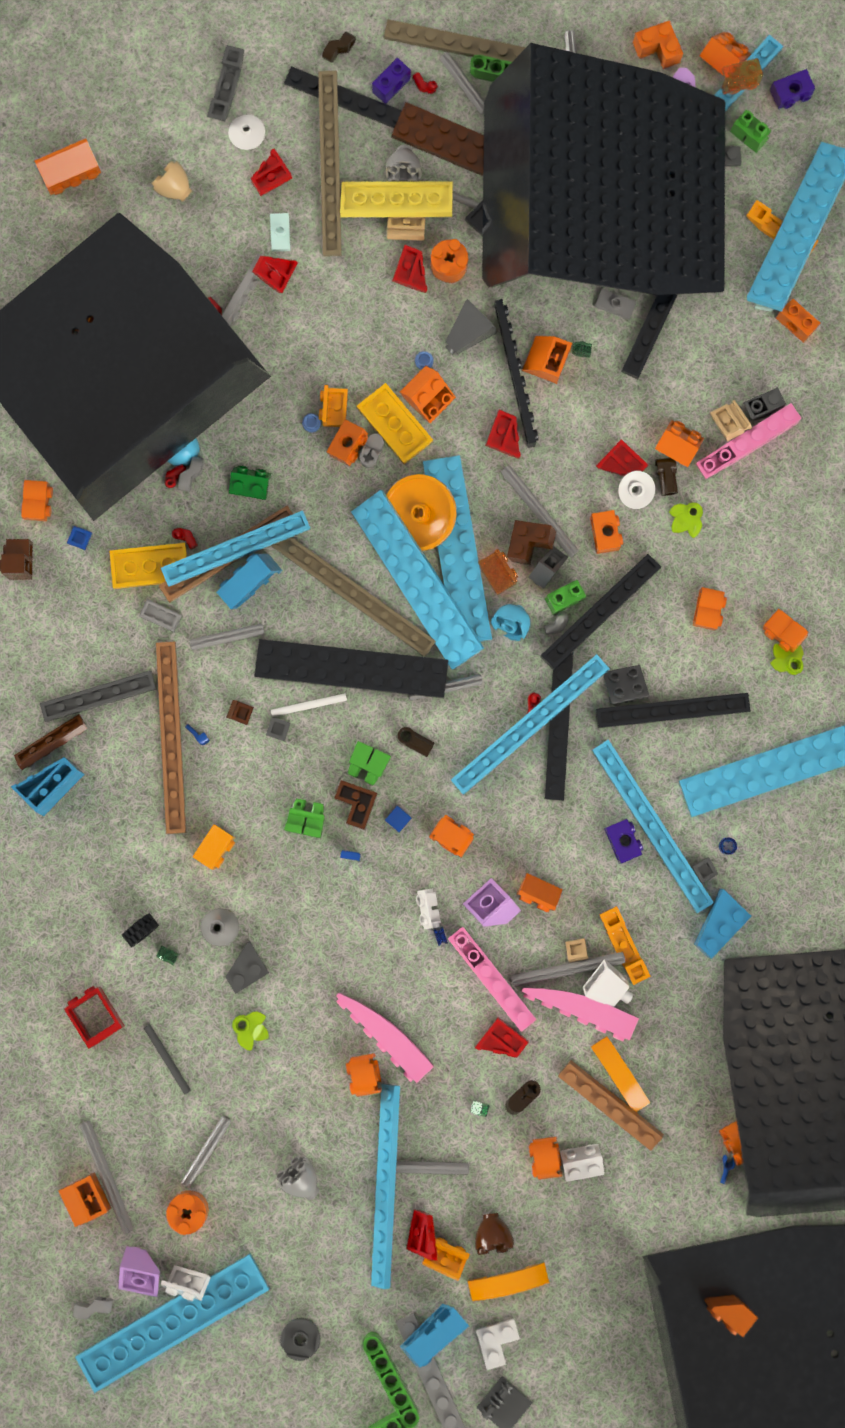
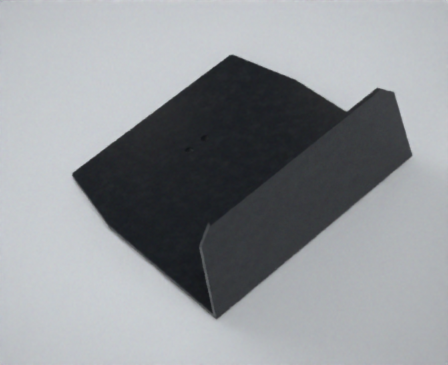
M530 43L490 85L484 101L482 279L485 284L492 288L527 275H536L652 295L723 292L725 288L724 99L662 72Z
M121 213L113 216L0 309V403L93 521L271 377L179 262ZM93 317V322L89 323V318ZM78 329L79 333L74 335V331Z
M845 949L726 959L724 961L723 1042L748 1187L746 1215L766 1217L845 1210ZM826 1014H830L832 1019H828Z
M794 1225L643 1256L677 1428H845V1225ZM735 1295L753 1311L758 1319L743 1337L738 1333L734 1335L722 1323V1319L719 1322L706 1309L708 1305L704 1300L707 1297ZM828 1330H833L832 1336H827ZM833 1350L838 1352L835 1357L831 1356Z

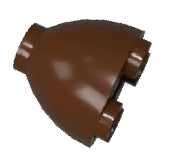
M489 1213L483 1215V1221L477 1230L475 1238L477 1254H489V1251L496 1250V1253L508 1252V1249L514 1248L512 1233L505 1222L499 1218V1214Z

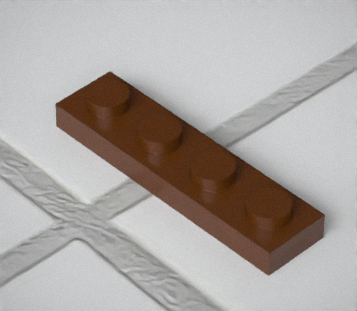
M76 715L16 753L14 757L19 768L24 770L32 766L42 757L49 755L58 747L65 745L69 740L87 730L88 728L81 715Z

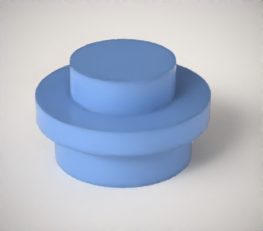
M423 351L416 355L415 365L417 368L422 370L425 366L432 367L434 359L429 352Z
M313 413L307 414L302 420L303 428L308 432L319 430L321 426L319 416Z

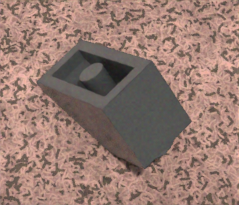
M553 546V550L550 549L539 561L529 578L536 585L544 589L567 560L568 556Z

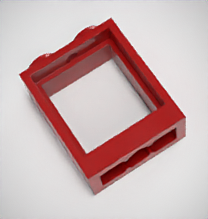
M94 986L84 991L85 995L83 997L71 999L67 1002L69 1006L64 1008L88 1049L125 1027L101 986L97 988ZM95 995H98L115 1023L94 1037H91L74 1009Z

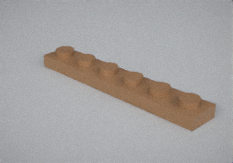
M572 1060L559 1073L558 1077L650 1151L663 1138L664 1134Z

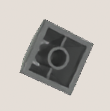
M467 299L445 341L447 343L445 348L452 355L454 353L458 355L495 335L498 330Z

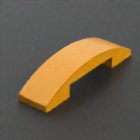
M756 200L746 217L764 234L775 239L783 221L771 214L772 210ZM816 240V242H815V244H814V246H813L811 252L813 251L814 247H815L816 244L818 243V240Z
M615 906L599 914L616 953H624L625 963L622 965L632 984L635 985L651 977L625 926L618 907Z
M606 1036L591 1046L629 1107L637 1112L648 1105L650 1101L609 1038Z
M545 1262L491 1277L485 1276L468 1281L472 1301L507 1296L549 1283Z

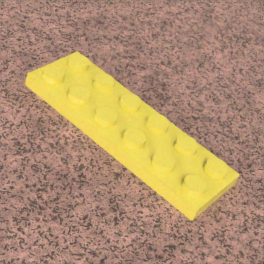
M453 181L342 182L341 217H452Z

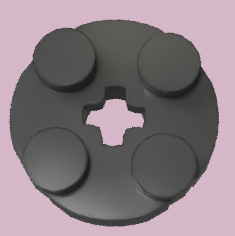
M296 1318L289 1321L283 1328L280 1344L289 1358L296 1361H304L317 1352L321 1336L317 1325L311 1320ZM299 1334H302L306 1341L298 1344L295 1336L297 1337Z

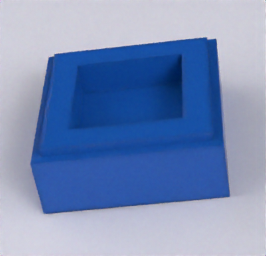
M73 526L67 544L86 550L92 532Z
M396 806L385 821L400 833L412 818L399 806Z
M344 850L341 851L340 858L360 861L361 857L360 853Z

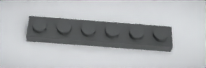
M149 670L42 702L40 707L44 721L49 722L153 691L157 688L152 671Z

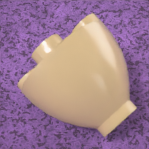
M171 161L164 169L166 173L162 177L158 176L152 182L153 190L163 197L180 199L183 202L192 190L189 187L187 174L178 161L175 163Z

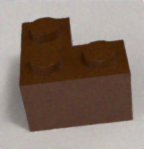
M515 520L507 557L512 562L530 565L534 547L553 550L556 530L552 525Z
M6 539V545L3 546V554H1L0 560L1 574L9 580H32L33 542L30 539Z
M340 780L334 799L352 805L346 824L365 830L378 793Z

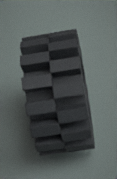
M148 913L130 926L122 934V937L132 948L158 928L159 924Z

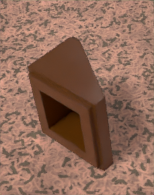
M233 700L226 718L247 725L254 707Z

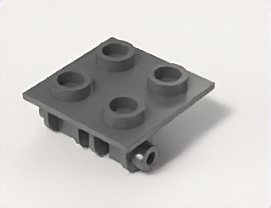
M640 665L611 670L604 674L610 696V704L617 705V703L621 702L628 703V701L633 702L636 699L650 697Z
M501 1376L476 1408L482 1412L481 1415L486 1420L490 1419L499 1428H513L531 1406L532 1402Z

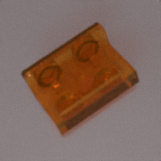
M756 58L724 66L722 71L725 80L721 87L723 94H735L740 90H752L759 86L763 77L759 59Z
M499 549L478 562L496 595L516 585L518 578L515 569H510L507 562L509 560L506 554L500 552Z

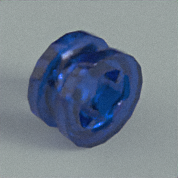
M723 838L719 842V850L725 855L733 854L737 850V843L733 838ZM731 842L733 844V846H731L733 847V849L731 851L729 849L725 851L723 849V847H725L723 843Z
M440 927V930L434 929L438 946H441V943L447 944L443 927Z

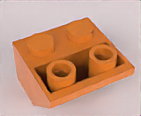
M722 32L711 37L699 56L728 79L749 58L751 53L748 51L747 46L734 40L735 37L731 33Z
M536 336L522 371L557 384L572 343L555 336Z
M427 366L400 391L407 403L429 423L456 398L440 374Z
M671 420L655 449L688 467L704 438L701 437L702 435L698 431H691L685 428L682 422Z
M526 873L517 895L520 896L519 900L527 904L534 902L538 904V909L549 913L550 910L555 911L563 889Z
M95 1172L58 1190L75 1227L87 1223L111 1209Z
M735 1295L707 1297L704 1300L708 1305L706 1309L719 1322L722 1319V1323L734 1335L738 1333L743 1337L758 1319L753 1311Z

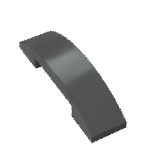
M226 45L222 59L223 66L214 98L211 99L207 117L226 121L239 82L244 49Z

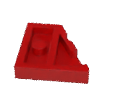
M275 148L270 151L271 155L266 162L263 161L259 170L251 177V182L260 196L292 179V174Z
M404 245L392 279L393 282L423 293L427 292L422 251Z
M260 256L252 273L276 292L283 293L298 262L295 260Z
M498 410L485 446L519 459L521 453L519 452L517 417Z
M622 439L596 465L598 469L625 476L633 471L643 472L649 466Z
M498 1017L475 1048L517 1058L527 1046L529 1040Z
M414 1210L406 1250L429 1260L437 1261L433 1215L421 1210Z

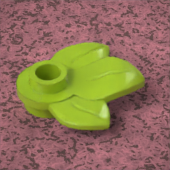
M695 502L687 505L676 504L669 510V513L675 517L672 523L673 533H681L687 530L692 538H695L702 529L700 518L703 515V509L700 504ZM692 508L697 510V514L694 516L690 514V509Z
M774 644L773 654L776 659L770 662L771 666L778 672H787L790 675L801 673L804 667L801 660L804 655L801 645L792 653L784 651L779 644ZM791 663L796 664V669L791 667Z
M251 1012L247 1016L239 1015L233 1020L232 1027L237 1033V1041L244 1049L251 1051L254 1040L262 1041L269 1038L267 1029L262 1025L266 1018L264 1014ZM240 1021H244L246 1023L245 1028L239 1027Z

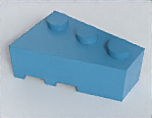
M252 554L247 558V563L243 567L240 566L233 572L234 576L231 579H226L220 584L217 594L230 609H237L252 597L258 588L263 584L266 585L269 582L268 579L274 573L279 574L283 571L269 554Z
M64 757L45 767L43 771L27 777L21 783L12 785L11 788L36 813L45 816L84 776V773Z
M719 889L694 945L708 958L712 959L752 916L724 889Z
M442 1304L400 1348L415 1366L421 1368L429 1364L432 1357L466 1330L469 1325L454 1307Z

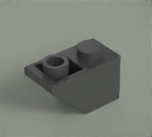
M778 387L743 403L751 420L765 418L781 410L786 405Z

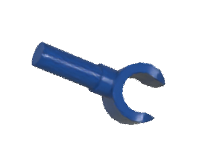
M189 724L185 726L200 745H205L210 741L205 732L199 735Z
M727 1155L722 1157L724 1166L720 1181L722 1184H725L729 1171L735 1168L733 1157L730 1162H727Z

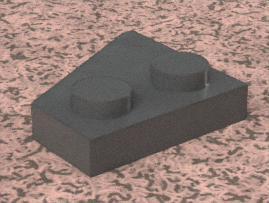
M250 941L246 943L226 975V979L235 994L269 973Z

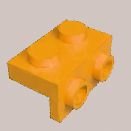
M324 385V391L321 390L320 402H323V409H319V420H322L324 427H340L344 419H346L348 389L329 388L328 385Z
M435 1238L437 1261L424 1258L422 1265L458 1281L470 1254L460 1246L454 1247L449 1245L448 1241L443 1238Z

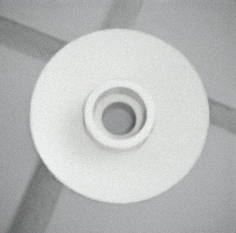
M253 115L238 116L229 126V138L240 149H254L264 140V124ZM246 127L249 128V131L247 132L243 131V129Z
M633 471L626 474L618 487L619 498L625 506L632 509H640L647 506L655 494L653 479L642 471ZM637 486V492L633 493L632 488Z

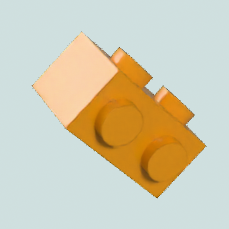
M213 824L193 855V858L212 870H215L216 867L219 869L225 860L223 858L226 851L230 852L235 845L233 841L235 837Z

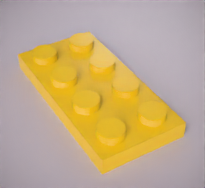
M386 383L356 406L404 465L433 442L431 436Z
M186 543L110 550L113 589L164 583L166 580L161 567L186 558Z

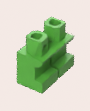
M745 110L734 122L730 132L742 142L745 139L744 144L757 153L768 141V135L771 133V130L764 122L754 117L752 112Z
M575 580L548 594L545 601L554 616L560 611L569 608V606L571 607L585 600L586 595L578 580Z
M358 741L349 761L348 774L357 778L361 769L365 770L368 773L364 782L373 786L378 778L382 777L391 756L377 749L374 751V748Z
M296 798L293 808L289 810L284 830L297 834L303 833V835L321 839L325 815H323L324 804L313 802L312 811L308 812L304 811L306 800Z

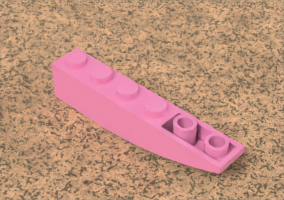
M792 403L752 427L751 430H747L698 461L696 466L704 478L708 479L797 425L802 418Z
M461 927L448 938L521 1032L537 1020L464 927Z
M522 987L521 989L524 992L523 997L532 1001L537 998L542 1001L541 1005L550 1009L555 1006L560 1009L559 1013L570 1017L571 1014L577 1016V1021L588 1025L590 1022L596 1025V1030L605 1034L608 1030L614 1033L613 1037L620 1041L631 1039L639 1018L608 1004H602L589 999L584 995L547 988Z
M340 992L336 995L338 998L336 1002L343 1009L347 1008L352 1013L349 1016L355 1023L358 1024L360 1022L365 1027L363 1031L369 1038L374 1037L378 1041L376 1045L383 1053L387 1051L392 1056L390 1060L397 1068L401 1066L405 1070L403 1074L410 1082L414 1080L417 1083L434 1067L416 1045L393 1023L353 998Z

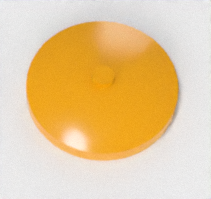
M415 474L400 479L390 488L386 496L422 551L439 546L449 537L455 525L457 512L454 497L443 482L432 476Z

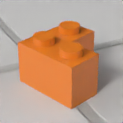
M670 20L638 31L634 35L633 45L639 59L657 53L663 69L681 62L683 51Z

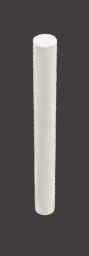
M345 693L271 709L272 717L347 701Z

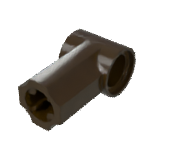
M672 458L655 459V466H657L658 470L656 475L659 476L661 496L677 494L676 461Z
M409 727L401 728L396 736L399 744L414 750L426 758L435 744ZM405 731L411 736L410 740L406 742L400 737L401 733Z

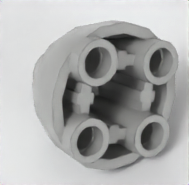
M399 146L389 157L385 168L388 182H418L421 179V164L410 146Z
M213 909L205 914L201 921V934L205 941L213 946L222 947L229 945L239 933L238 919L228 909ZM215 924L221 926L220 931L216 932L214 930Z
M296 1156L292 1159L291 1166L286 1170H282L277 1175L278 1186L282 1191L291 1196L312 1200L319 1193L315 1169L308 1158Z

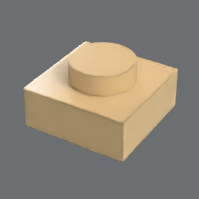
M585 939L565 942L569 963L588 959Z

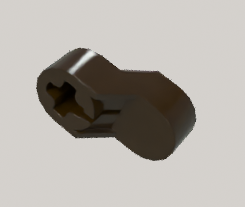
M346 31L339 40L329 41L323 51L322 58L333 63L338 54L349 53L355 44L356 37Z
M529 1080L507 1099L505 1103L507 1112L517 1115L539 1096L541 1091L539 1083Z

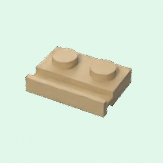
M388 217L387 239L424 241L425 217Z
M735 400L730 405L726 404L710 412L712 419L727 441L743 434L747 429H752L751 423Z

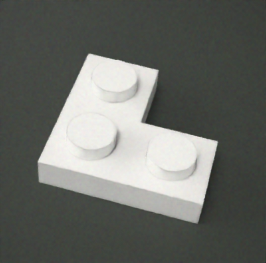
M514 1318L476 1329L487 1370L506 1365L501 1345L520 1339Z

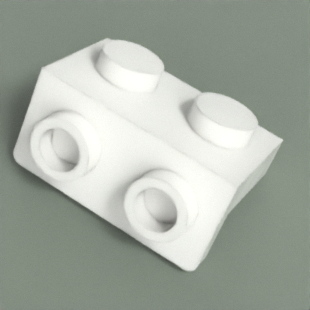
M598 1144L560 1151L566 1182L605 1175Z
M174 1265L168 1281L162 1280L160 1285L166 1289L165 1292L172 1296L180 1294L186 1300L193 1301V1299L201 1301L211 1277L207 1274Z

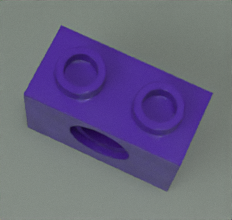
M397 57L372 82V93L384 104H387L411 80V69Z
M807 69L774 81L770 87V92L778 109L783 107L788 109L795 102L808 101L815 90Z
M628 819L604 828L619 864L642 855L643 846L639 839L636 840L634 836L636 832L632 822H628ZM623 835L627 836L630 840L628 846H623L620 843V838Z

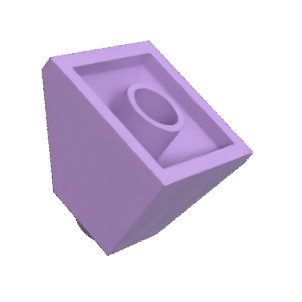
M492 878L463 903L484 927L507 924L521 911Z
M126 1246L120 1265L118 1289L157 1297L160 1279L159 1269L146 1250L139 1247Z

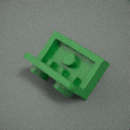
M242 465L234 467L231 471L229 494L266 500L271 473H267L264 469L251 470Z

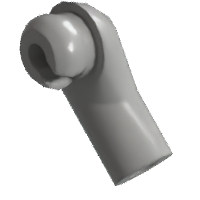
M560 611L557 613V619L554 624L544 625L546 635L564 630L569 621L566 612Z

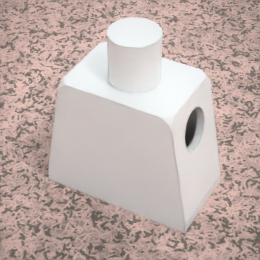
M605 959L583 986L585 997L612 1007L619 1000L628 1004L633 997V994L627 991L629 984L626 977Z

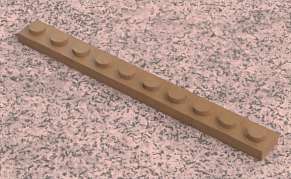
M176 642L156 643L166 834L186 833Z

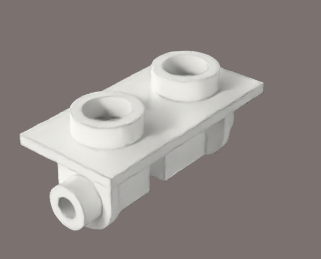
M433 888L417 891L416 902L421 910V925L424 929L440 927L439 909L432 910L431 906L438 905L436 892L433 891Z

